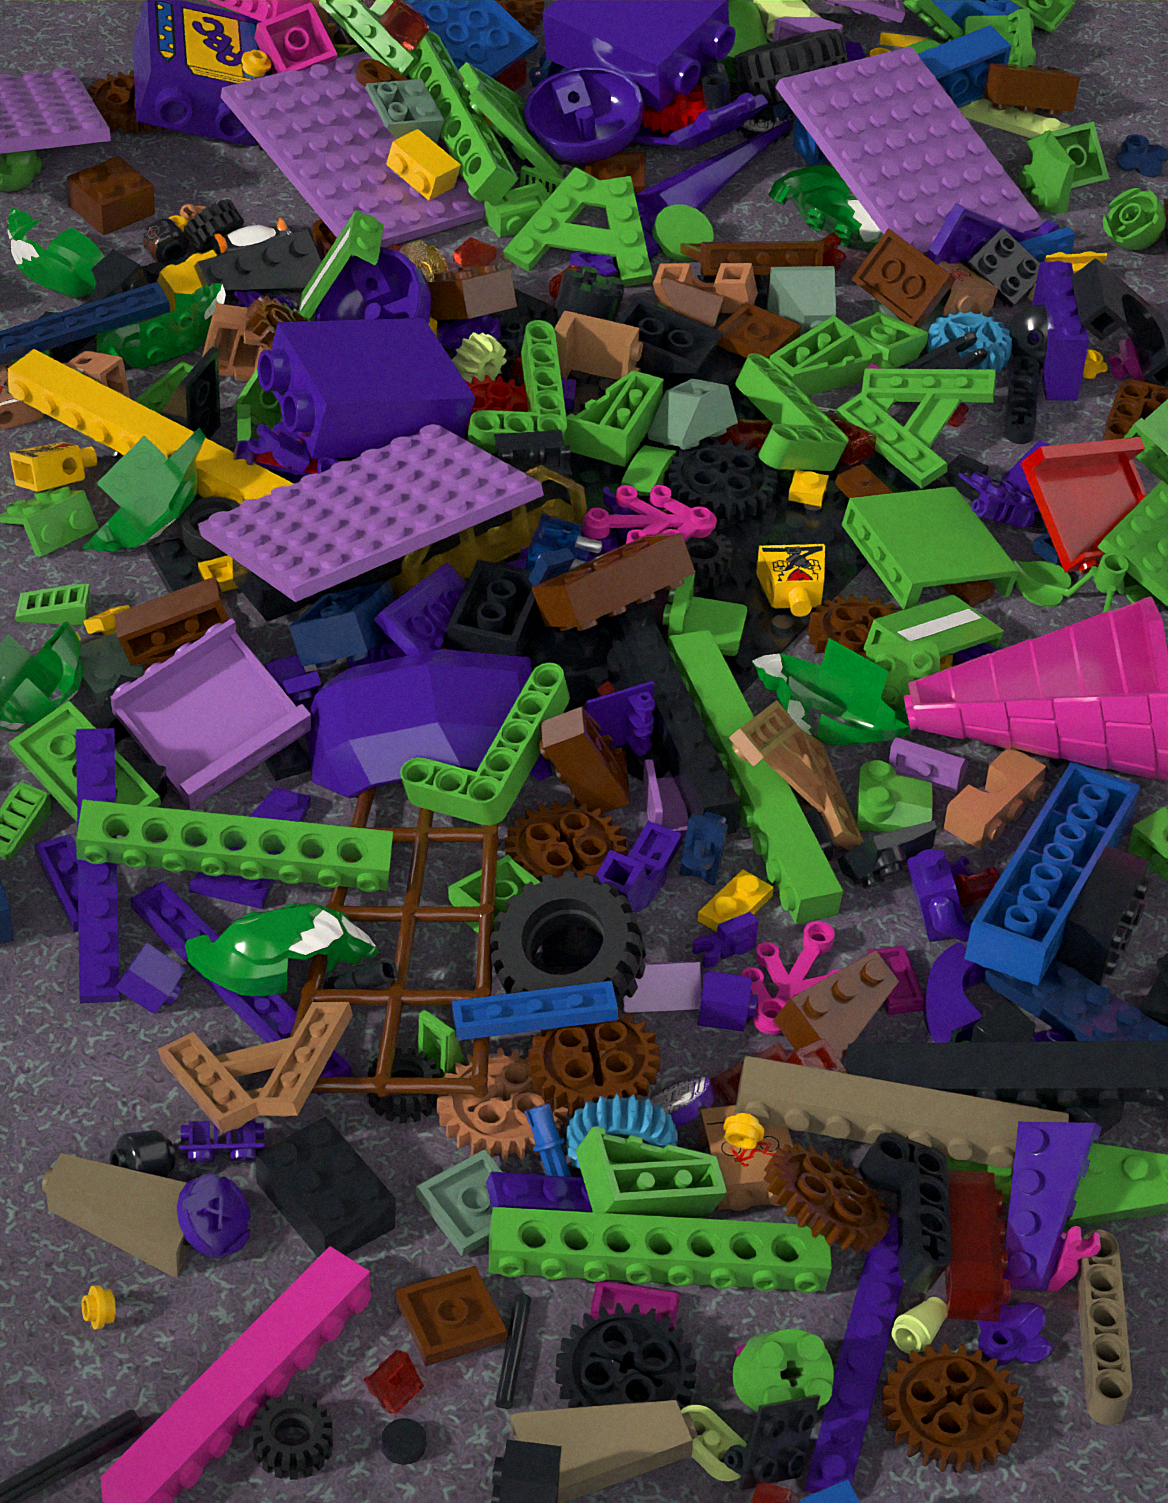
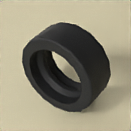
M214 496L199 499L190 504L184 510L180 519L182 537L186 549L193 555L203 559H216L227 556L225 552L201 536L200 531H197L199 528L198 524L208 520L214 513L228 512L240 507V504L226 497Z

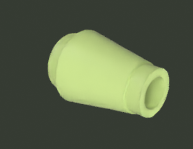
M930 1297L927 1301L897 1317L892 1329V1338L898 1348L908 1354L912 1350L917 1353L923 1352L925 1345L932 1343L945 1318L948 1316L947 1305L940 1298Z

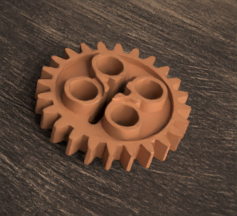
M498 1048L496 1056L491 1057L489 1054L488 1094L483 1098H476L471 1094H438L437 1113H439L440 1126H446V1137L453 1138L457 1136V1148L470 1144L471 1156L485 1149L492 1158L495 1153H501L502 1160L508 1162L510 1153H515L520 1160H524L525 1150L527 1149L536 1155L540 1154L539 1151L534 1152L533 1150L536 1144L524 1112L525 1110L550 1103L556 1128L561 1136L563 1124H567L569 1105L565 1104L561 1108L555 1109L554 1098L545 1101L542 1099V1089H534L533 1077L529 1075V1055L525 1059L519 1058V1049H515L511 1057L505 1056L504 1050ZM467 1055L466 1066L457 1062L454 1063V1074L445 1073L444 1078H472L473 1056Z

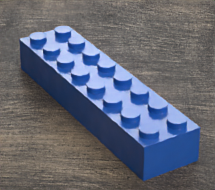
M990 25L928 49L918 55L959 109L971 104L973 101L984 99L982 97L989 63L1008 64L1011 44ZM796 116L792 147L811 166L829 161Z
M1070 762L973 920L964 959L1038 986L1063 943L1068 918L1105 847L1109 846L1116 849L1130 826L1141 785Z

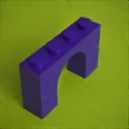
M1040 262L1032 306L1044 305L1047 311L1048 343L1041 380L1045 400L1078 401L1089 344L1087 329L1080 324L1071 280L1074 272L1070 262ZM1032 333L1033 341H1039V336L1036 333Z

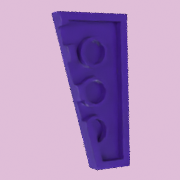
M955 203L952 210L946 215L942 228L925 256L936 264H940L941 261H946L949 264L958 263L959 260L969 262L1002 228L1018 243L1024 241L1027 235L1014 227Z
M447 562L382 610L374 618V621L382 628L384 634L391 638L407 656L439 650L447 633L448 623L467 582Z
M274 788L249 817L303 822L311 806V796ZM239 847L228 848L233 851L241 850ZM268 851V852H267V853L273 854V855L280 854V852H278V851ZM199 872L189 883V889L191 893L263 909L276 880L265 878L249 880L242 876L226 874L210 876Z
M1018 1121L1001 1287L1009 1290L1047 1292L1064 1241L1061 1237L1067 1218H1072L1077 1203L1074 1197L1080 1179L1086 1176L1090 1160L1087 1159L1093 1141L1098 1140L1102 1129L1097 1123Z

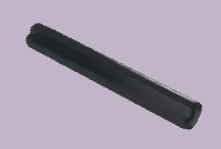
M127 1410L1 1482L0 1503H21L140 1434L143 1429L139 1416H137L134 1410Z

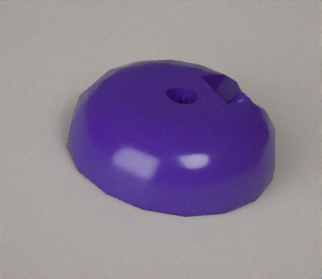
M576 66L542 80L528 95L523 111L529 134L551 157L566 163L587 164L605 160L621 152L633 140L641 126L644 103L639 86L626 74L624 75L622 72L603 66ZM606 71L623 77L629 83L627 89L609 79Z
M380 247L379 259L376 265L357 256L350 257L316 308L315 321L424 318L429 325L431 293L426 277L406 255L392 249Z

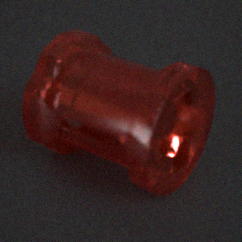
M994 867L984 869L983 873L970 876L958 874L955 876L954 882L960 904L963 908L971 907L975 901L987 899L1000 878L998 871Z

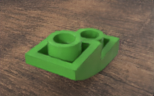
M644 445L631 461L622 479L621 486H632L637 490V495L649 496L652 487L664 484L665 472L669 469V465L672 464V457L676 456V451Z

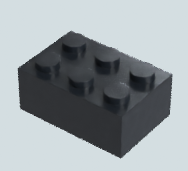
M477 559L448 623L446 650L522 657L540 616V611L531 588L533 585L528 579L532 571Z
M1109 846L1105 847L1068 918L1059 961L1075 968L1080 974L1101 986L1106 974L1114 975L1120 959V954H1117V951L1119 949L1123 951L1127 949L1133 932L1129 927L1130 925L1138 926L1145 909V905L1139 902L1140 899H1145L1152 879L1146 877L1150 861Z
M327 1117L256 1153V1180L258 1186L317 1257L329 1246L347 1255L395 1229L396 1198Z

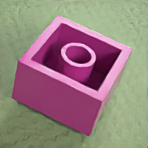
M312 2L257 23L254 38L260 50L271 60L270 70L272 74L288 72L290 70L300 71L311 68L314 64L323 65L336 61L337 52Z

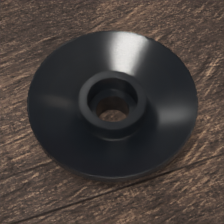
M1033 305L1019 311L1009 325L1008 330H1010L1013 344L1011 353L1014 357L1019 355L1033 357L1039 362V369H1044L1048 343L1047 311L1044 305ZM1032 333H1036L1039 336L1038 344L1031 342L1030 336Z

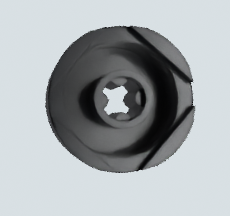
M580 266L579 271L566 270L562 276L553 311H558L557 317L559 319L564 311L616 322L624 295L625 282L619 278H606L597 275L598 270L589 266Z

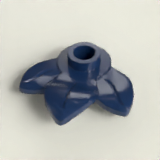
M1132 134L1123 141L1121 152L1116 156V162L1124 171L1136 169L1139 174L1146 177H1157L1162 172L1161 162L1168 161V150L1160 145H1149V140L1146 137Z

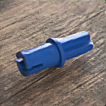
M550 1103L525 1110L524 1112L536 1144L533 1150L534 1152L539 1151L546 1174L549 1176L572 1177L561 1143L565 1142L564 1137L560 1138Z

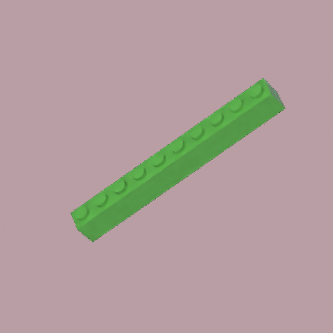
M710 630L669 636L667 648L740 800V822L744 828H748L752 836L754 850L757 855L762 856L766 864L769 881L776 884L783 909L789 911L795 925L838 915L843 889L789 784L763 759L755 766H752L749 761L745 762L740 759L732 747L734 743L729 737L753 719L754 716Z

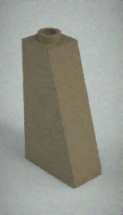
M60 1153L54 1168L46 1170L42 1182V1192L47 1195L48 1210L159 1270L178 1277L191 1247V1244L185 1239L180 1228L177 1214L179 1193L186 1185V1182Z
M676 1400L526 1411L510 1415L511 1432L514 1440L562 1446L558 1503L571 1501L692 1456V1439L697 1438L696 1428L688 1412L682 1414Z

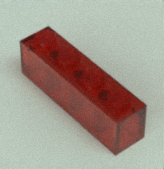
M948 1169L952 1258L944 1270L947 1318L998 1322L1001 1305H1008L1010 1299V1279H1003V1274H1006L1008 1252L1007 1249L1000 1248V1244L1004 1243L1005 1220L998 1219V1215H1001L1002 1190H995V1178L992 1172Z

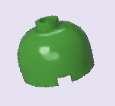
M36 150L0 154V192L8 193L23 190L33 181L35 174L38 175L40 173L41 158L37 156Z
M1139 188L1127 190L1112 200L1109 205L1111 210L1106 217L1104 214L1103 229L1112 241L1119 247L1132 251L1143 250L1153 245L1161 237L1166 226V213L1162 203L1151 190L1147 192L1141 191Z

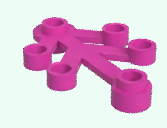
M624 485L617 489L616 503L640 515H609L602 508H592L584 516L582 531L589 538L603 539L610 534V528H644L643 530L635 529L629 531L626 544L645 535L661 533H682L684 541H686L691 536L696 538L709 536L716 527L717 518L713 512L705 507L689 508L671 498V490L668 487L656 485L651 488L649 501L653 506L664 507L674 513L666 514L638 499L637 490L634 487ZM669 527H680L677 530L667 529Z
M814 921L806 925L802 941L805 948L789 974L779 958V948L777 945L771 942H763L757 946L755 960L759 965L767 968L778 990L775 998H771L763 985L764 974L757 968L749 967L741 972V976L752 977L757 980L751 984V994L758 995L755 1017L752 1018V1021L759 1031L770 1035L781 1034L782 1031L773 1019L789 999L840 970H832L827 975L805 980L818 956L829 952L833 947L835 932L828 923ZM762 953H770L772 956H765Z

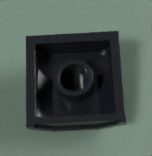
M935 820L870 837L837 859L842 874L852 879L854 885L862 883L864 889L884 883V877L901 872L903 870L902 867L907 864V860L910 857H914L923 850L933 848L937 831Z

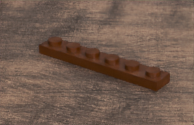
M864 464L838 474L835 485L849 499L893 493ZM987 580L941 585L951 595H955L970 607H974L993 597L995 587Z

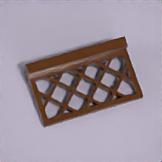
M741 241L680 244V253L701 262L700 274L704 276L717 275L721 263H752L754 275H770L771 267L823 266L824 242Z

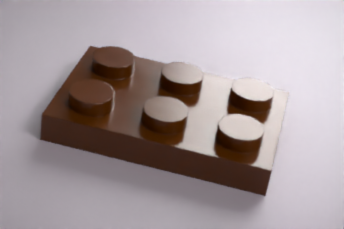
M888 228L851 280L907 324L920 329L956 278Z

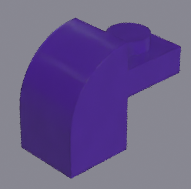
M298 654L266 663L264 665L265 669L296 707L303 704L309 711L315 697L314 693L321 686L317 671L306 674Z

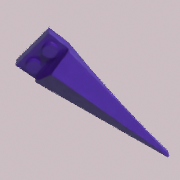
M791 120L635 194L642 227L653 237L652 228L657 215L665 207L674 204L688 205L701 211L752 159L790 129Z

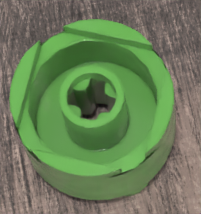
M783 1329L766 1331L751 1337L740 1353V1356H737L733 1366V1383L736 1393L744 1405L749 1406L756 1413H758L760 1405L815 1394L821 1396L818 1410L830 1400L832 1395L834 1371L830 1355L820 1337L803 1330ZM785 1370L786 1378L782 1380L780 1371Z

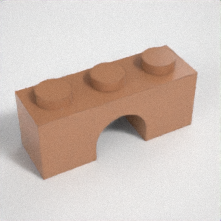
M660 263L653 282L657 303L672 312L675 311L661 285L664 276L724 295L725 299L720 313H735L746 302L754 305L758 294L752 263H721L714 283H705L698 280L692 272L690 263Z
M1015 748L1011 750L1006 749L989 765L985 790L990 793L980 791L968 784L948 803L943 829L979 850L990 840L995 842L1011 820L1015 822L1021 817L1026 805L1031 800L1036 802L1043 795L1046 788V783L1043 782L1046 766Z

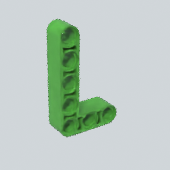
M534 320L529 322L524 335L521 357L528 412L480 410L471 415L466 441L489 454L497 452L494 434L561 430L563 439L565 438L567 420L554 327L546 321Z
M749 354L735 384L773 423L759 452V458L765 464L777 469L834 470L849 441L848 437L771 360L759 354Z
M555 663L541 664L534 669L476 772L420 757L412 758L405 762L400 774L410 803L417 807L490 826L501 822L506 817L541 753L538 740L542 738L541 722L561 715L569 702L570 696L563 669Z

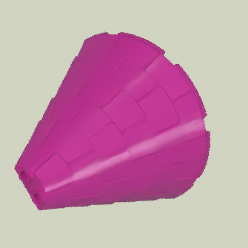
M1152 597L1143 598L1117 610H1109L1038 638L1022 641L909 682L910 694L903 695L910 730L918 728V730L954 738H968L1010 750L1015 748L1057 760L1061 758L1104 770L1111 769L1151 780L1158 779L1168 782V651L1163 620Z

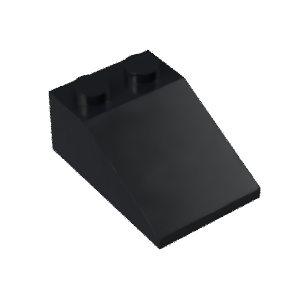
M638 297L634 298L616 322L639 328L638 341L643 343V349L636 368H640L641 373H697L723 337V332Z
M213 346L182 380L161 413L162 416L193 432L200 428L206 436L205 438L209 440L221 426L218 348Z

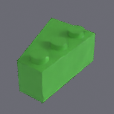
M833 315L770 355L769 360L806 396L862 382L865 369L871 363L874 365L878 363L881 352Z
M632 370L608 387L603 397L597 401L591 399L585 403L583 411L576 416L571 413L566 417L565 445H570L571 452L626 467L649 431L662 401L663 379Z
M595 1126L591 1128L576 1149L593 1213L682 1218L709 1217L727 1194L719 1163L714 1155L669 1144L665 1148L642 1143L643 1138L630 1135L628 1139L608 1135L605 1134L606 1129Z
M1093 1143L1087 1158L1090 1160L1086 1176L1081 1177L1074 1197L1077 1203L1072 1218H1067L1063 1231L1070 1230L1074 1226H1096L1129 1218L1131 1220L1168 1213V1154Z

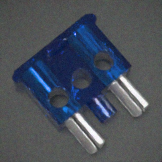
M544 513L541 515L529 546L525 569L532 571L536 565V559L546 551L554 552L564 548H568L575 557L570 567L572 569L587 561L589 551L600 553L602 542L580 536L582 525L549 517V514Z

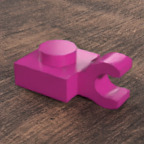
M1079 1226L1072 1227L1067 1234L1062 1232L1061 1237L1064 1241L1047 1289L1048 1291L1058 1292L1069 1280L1076 1276L1081 1258L1092 1257L1100 1251V1233L1095 1232L1090 1238L1082 1239L1081 1227Z

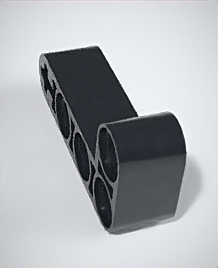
M881 1133L861 1161L859 1171L863 1179L869 1184L897 1194L899 1275L903 1283L916 1292H928L933 1288L952 1258L947 1160L941 1152L933 1147L892 1133Z

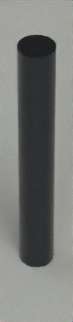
M523 1293L517 1294L514 1299L495 1405L498 1408L510 1409L513 1405L532 1301L529 1295Z

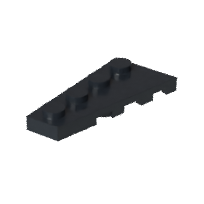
M307 229L198 261L194 268L202 286L208 287L213 283H222L226 295L234 294V291L274 293L275 291L290 290L291 292H303L322 261Z

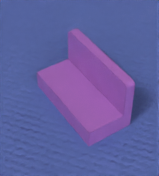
M895 737L891 745L888 763L894 767L897 774L929 780L932 782V786L957 793L969 768L968 760Z
M645 760L642 790L648 820L681 833L683 839H685L689 820L685 803L674 779H656L653 760Z
M689 960L644 963L646 967L643 977L641 979L635 978L638 985L637 991L633 997L625 996L623 998L625 1005L623 1010L626 1013L700 1009L702 999L700 962Z

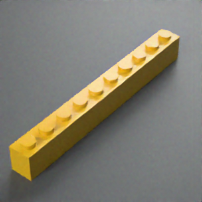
M35 349L8 368L9 393L14 398L20 401L23 400L24 403L93 438L95 441L114 449L122 455H125L145 436L169 459L194 433L188 428ZM205 438L196 458L198 473L197 494L204 498L213 496L226 497L241 504L249 499H259L269 495L277 487L294 484L255 463L248 465L245 459L234 460V452Z

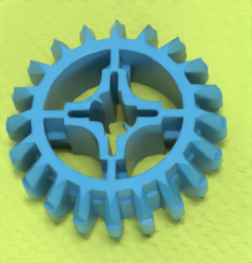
M957 310L955 315L948 313L944 318L938 317L936 322L931 324L928 330L927 353L948 341L953 342L967 333L974 332L978 341L965 351L958 352L959 356L963 358L978 348H984L988 355L984 361L968 369L996 370V373H1001L1003 367L1007 366L1013 346L1010 330L1004 328V323L995 322L993 316L987 318L983 315V312L973 314L971 310L968 313H962Z
M616 1094L614 1099L600 1096L598 1103L586 1101L584 1109L575 1110V1115L573 1119H570L569 1126L567 1127L566 1149L568 1150V1156L572 1160V1166L580 1168L576 1149L593 1126L606 1129L605 1134L625 1139L632 1135L643 1138L642 1143L665 1148L667 1144L673 1146L678 1144V1133L671 1114L664 1113L662 1105L652 1106L649 1098L642 1101L636 1100L634 1094L629 1098H620Z

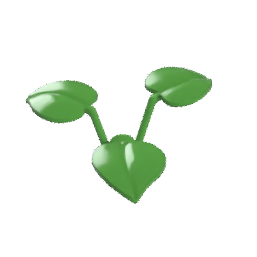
M1110 552L1103 555L1099 566H1092L1089 573L1071 588L1070 575L1065 573L1064 569L1059 565L1056 566L1054 563L1045 561L1023 562L1014 560V564L1019 569L1017 580L1015 581L1017 588L1028 601L1039 606H1058L1063 599V595L1067 597L1072 596L1093 577L1097 589L1107 594L1103 613L1111 610L1113 596L1117 590L1119 594H1126L1127 599L1131 603L1140 601L1143 598L1152 597L1156 607L1163 604L1161 600L1127 573L1128 561L1118 553Z

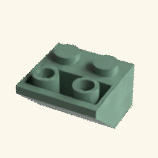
M422 79L366 83L365 89L384 125L396 139L419 129L433 142L438 143L444 119Z
M691 379L666 390L647 433L649 440L662 442L663 445L679 446L681 449H691L690 447L698 446L701 439L716 437L726 433V428L738 423L728 385Z

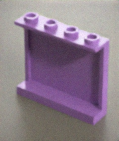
M233 618L224 624L217 623L213 625L202 638L193 644L189 642L182 645L175 652L174 656L163 663L157 662L151 665L143 676L132 683H123L110 696L113 714L151 762L166 767L167 782L190 810L311 730V714L303 704L296 707L236 633V624Z

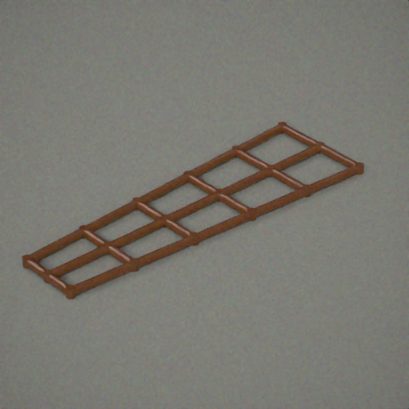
M375 786L359 794L349 827L393 831L392 842H414L404 905L344 906L349 887L338 886L332 888L329 902L325 907L343 912L348 916L350 922H401L394 960L397 968V978L390 984V989H320L328 963V954L314 955L305 986L301 990L302 997L290 1037L294 1036L312 1002L387 1005L375 1077H319L310 1093L376 1094L379 1097H385L389 1094H471L476 1098H483L488 1094L490 1037L473 1039L472 1078L391 1076L404 1005L452 1006V1001L491 996L493 969L491 954L493 950L490 946V937L494 931L499 823L490 826L484 825L483 827H432L434 811L420 807L416 827H366L377 788ZM430 842H483L480 906H419ZM345 859L347 862H356L355 859ZM417 922H479L476 990L406 989Z

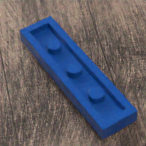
M612 981L452 1001L457 1041L618 1020V1007Z

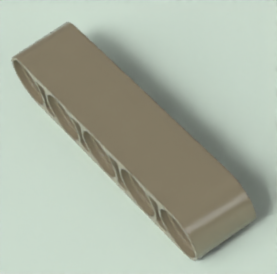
M1097 1229L1087 1232L1082 1239L1090 1238L1095 1232L1100 1233L1101 1249L1092 1257L1081 1258L1076 1274L1086 1404L1088 1413L1093 1420L1103 1425H1115L1125 1417L1133 1385L1119 1244L1113 1234Z

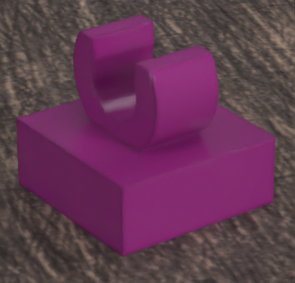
M1131 337L1118 342L1121 353L1114 354L1108 358L1112 366L1110 370L1114 378L1119 380L1130 374L1132 380H1145L1139 356Z

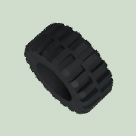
M826 29L789 37L746 50L735 56L733 65L741 95L750 93L755 97L762 94L768 101V104L785 101L776 89L780 79L846 63L849 60L842 33L837 29Z
M565 871L563 872V877L555 878L552 873L542 876L543 882L533 885L532 881L522 886L523 893L519 897L512 895L505 902L507 912L498 913L494 922L497 931H493L490 937V946L493 950L491 954L492 964L505 993L511 994L612 981L617 1007L621 1010L625 1006L622 999L625 996L633 997L638 989L635 978L641 979L646 967L643 961L646 957V945L642 937L643 934L631 904L626 897L619 895L617 888L608 881L603 882L601 885L598 876L588 873L584 874L583 878H578L576 872ZM572 926L591 928L603 935V943L599 953L592 962L579 971L565 975H555L543 972L534 966V959L540 945L558 930Z

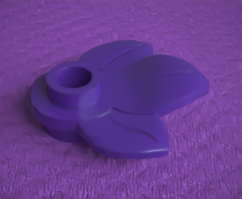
M998 1296L988 1298L979 1309L977 1323L982 1331L978 1338V1349L982 1350L983 1358L987 1362L996 1358L998 1360L997 1366L1006 1365L1014 1360L1034 1364L1048 1358L1053 1353L1054 1346L1047 1339L1040 1336L1046 1321L1044 1308L1031 1302L1017 1303L1009 1308ZM995 1341H1001L1005 1344L1001 1345L996 1343Z

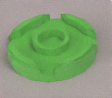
M674 204L665 207L657 215L652 228L653 238L664 249L663 253L679 262L695 261L680 253L681 243L712 242L714 238L713 228L707 217L698 209L688 205Z

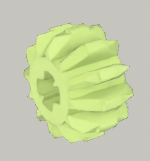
M473 332L469 339L463 338L460 348L455 349L457 355L452 359V362L465 381L471 384L472 377L474 376L480 381H484L485 375H488L492 381H495V377L502 373L500 369L506 363V359L503 357L506 350L496 341V338L489 334Z

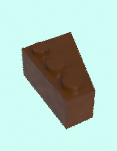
M989 63L982 98L993 102L992 107L1009 110L1010 105L1019 106L1018 110L1035 113L1036 108H1042L1044 113L1061 115L1062 111L1073 112L1080 77L1054 66H1048L1047 69H1038L1036 65L1021 67L1017 64Z
M583 707L541 722L542 738L538 740L540 751L545 760L550 759L554 764L559 781L562 784L566 782L569 786L576 806L579 807L583 803H587L588 812L600 808L601 814L631 804L626 751L622 747L614 749L610 745L614 743L613 738L609 734L601 736L597 732L601 730L600 725Z

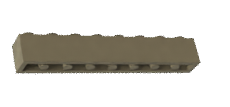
M745 1056L735 1115L738 1113L750 1114L759 1120V1124L786 1127L794 1131H805L871 1144L874 1143L881 1133H892L933 1147L941 1152L944 1157L1010 1169L1014 1167L1018 1121L1068 1122L1069 1120L1068 1113Z

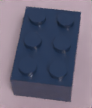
M389 579L326 593L289 625L302 667L315 664L316 668H324L336 663L337 659L348 657L349 661L360 660L367 657L373 647L381 644L380 640L386 635L382 628L374 621V618L396 601Z

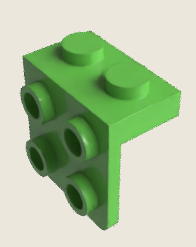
M1018 9L1009 15L968 16L964 19V35L991 25L1011 44L1008 64H1017L1021 67L1033 65L1036 51L1032 46L1031 34L1033 33L1034 23L1030 17V9Z
M69 487L51 488L35 492V498L27 502L25 500L15 501L6 506V512L0 514V523L24 525L34 553L39 557H43L99 529L85 491L70 490Z
M695 573L683 578L685 582L683 585L670 590L669 602L673 603L672 605L666 604L664 610L663 625L669 626L668 639L669 636L709 629L721 654L735 656L740 646L747 607L742 604L693 597Z
M932 639L871 644L866 648V658L889 671L881 699L891 709L906 708L903 695L910 694L909 682L940 672L939 645L937 641Z

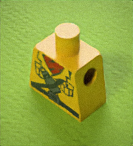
M59 442L9 452L16 486L36 492L82 481L85 479L84 469L97 466V455L92 446L80 449L78 445Z
M824 544L759 546L756 573L772 607L790 608L793 615L802 617L809 614L812 607L821 605L825 567Z

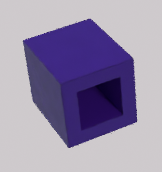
M146 942L125 971L115 989L155 1014L164 1002L171 1006L184 987L178 981L186 968Z
M705 971L697 1026L744 1032L747 1017L754 1018L758 995L750 994L752 977Z

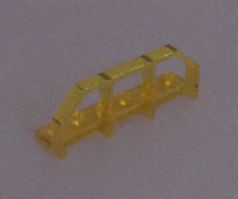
M542 465L525 472L526 475L539 482L551 479L568 487L571 505L557 498L549 500L544 505L527 513L526 505L523 504L511 509L513 520L499 527H493L476 538L473 526L460 531L461 544L458 547L443 554L435 555L423 564L421 563L432 544L407 554L401 564L403 572L389 580L394 595L400 598L447 562L463 579L469 578L477 559L497 563L517 552L520 553V549L532 547V545L540 542L539 534L543 524L563 530L572 525L582 529L584 516L588 513L584 487Z

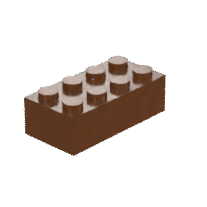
M682 533L654 534L640 537L531 588L545 627H560L561 631L577 627V630L581 631L597 625V618L603 615L612 617L627 611L626 605L635 601L636 604L655 598V591L662 588L664 590H671L685 583L683 578L694 574L695 570Z

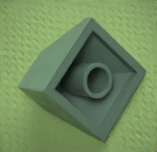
M834 266L771 267L766 310L801 325L800 336L833 315L836 316Z

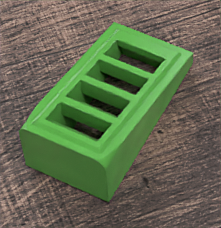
M74 584L20 593L15 620L16 622L63 624L68 621L70 625H84L83 621L88 619L91 606L90 584ZM28 604H35L34 608L27 609Z
M19 782L0 807V836L10 841L7 843L0 840L1 858L10 861L51 816V798L47 792ZM7 825L12 826V827L16 828L17 830H14V829H12V828H10V827H7Z
M425 1009L420 1012L418 1056L423 1051L428 1054V1061L433 1058L437 1063L436 1068L440 1069V1078H444L445 1073L454 1074V1063L456 1062L466 1066L455 1030Z

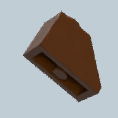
M664 276L661 285L675 313L715 329L725 296Z

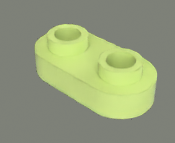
M690 1405L680 1410L682 1414L688 1412L696 1430L703 1433L697 1436V1438L692 1439L691 1457L712 1477L718 1480L733 1481L742 1477L719 1460L724 1459L725 1453L731 1446L739 1444L746 1447V1442L708 1407Z

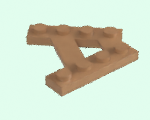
M777 700L729 737L734 743L732 747L740 759L745 762L749 761L752 766H755L763 759L815 807L820 817L824 820L834 846H842L851 851L864 842L823 743L802 730Z
M312 1002L294 1036L214 1056L198 1036L192 1032L157 1050L162 1063L221 1133L224 1134L230 1130L241 1128L248 1121L258 1116H298L351 1020L353 1013L349 1002ZM275 1068L266 1085L262 1088L245 1091L234 1079Z

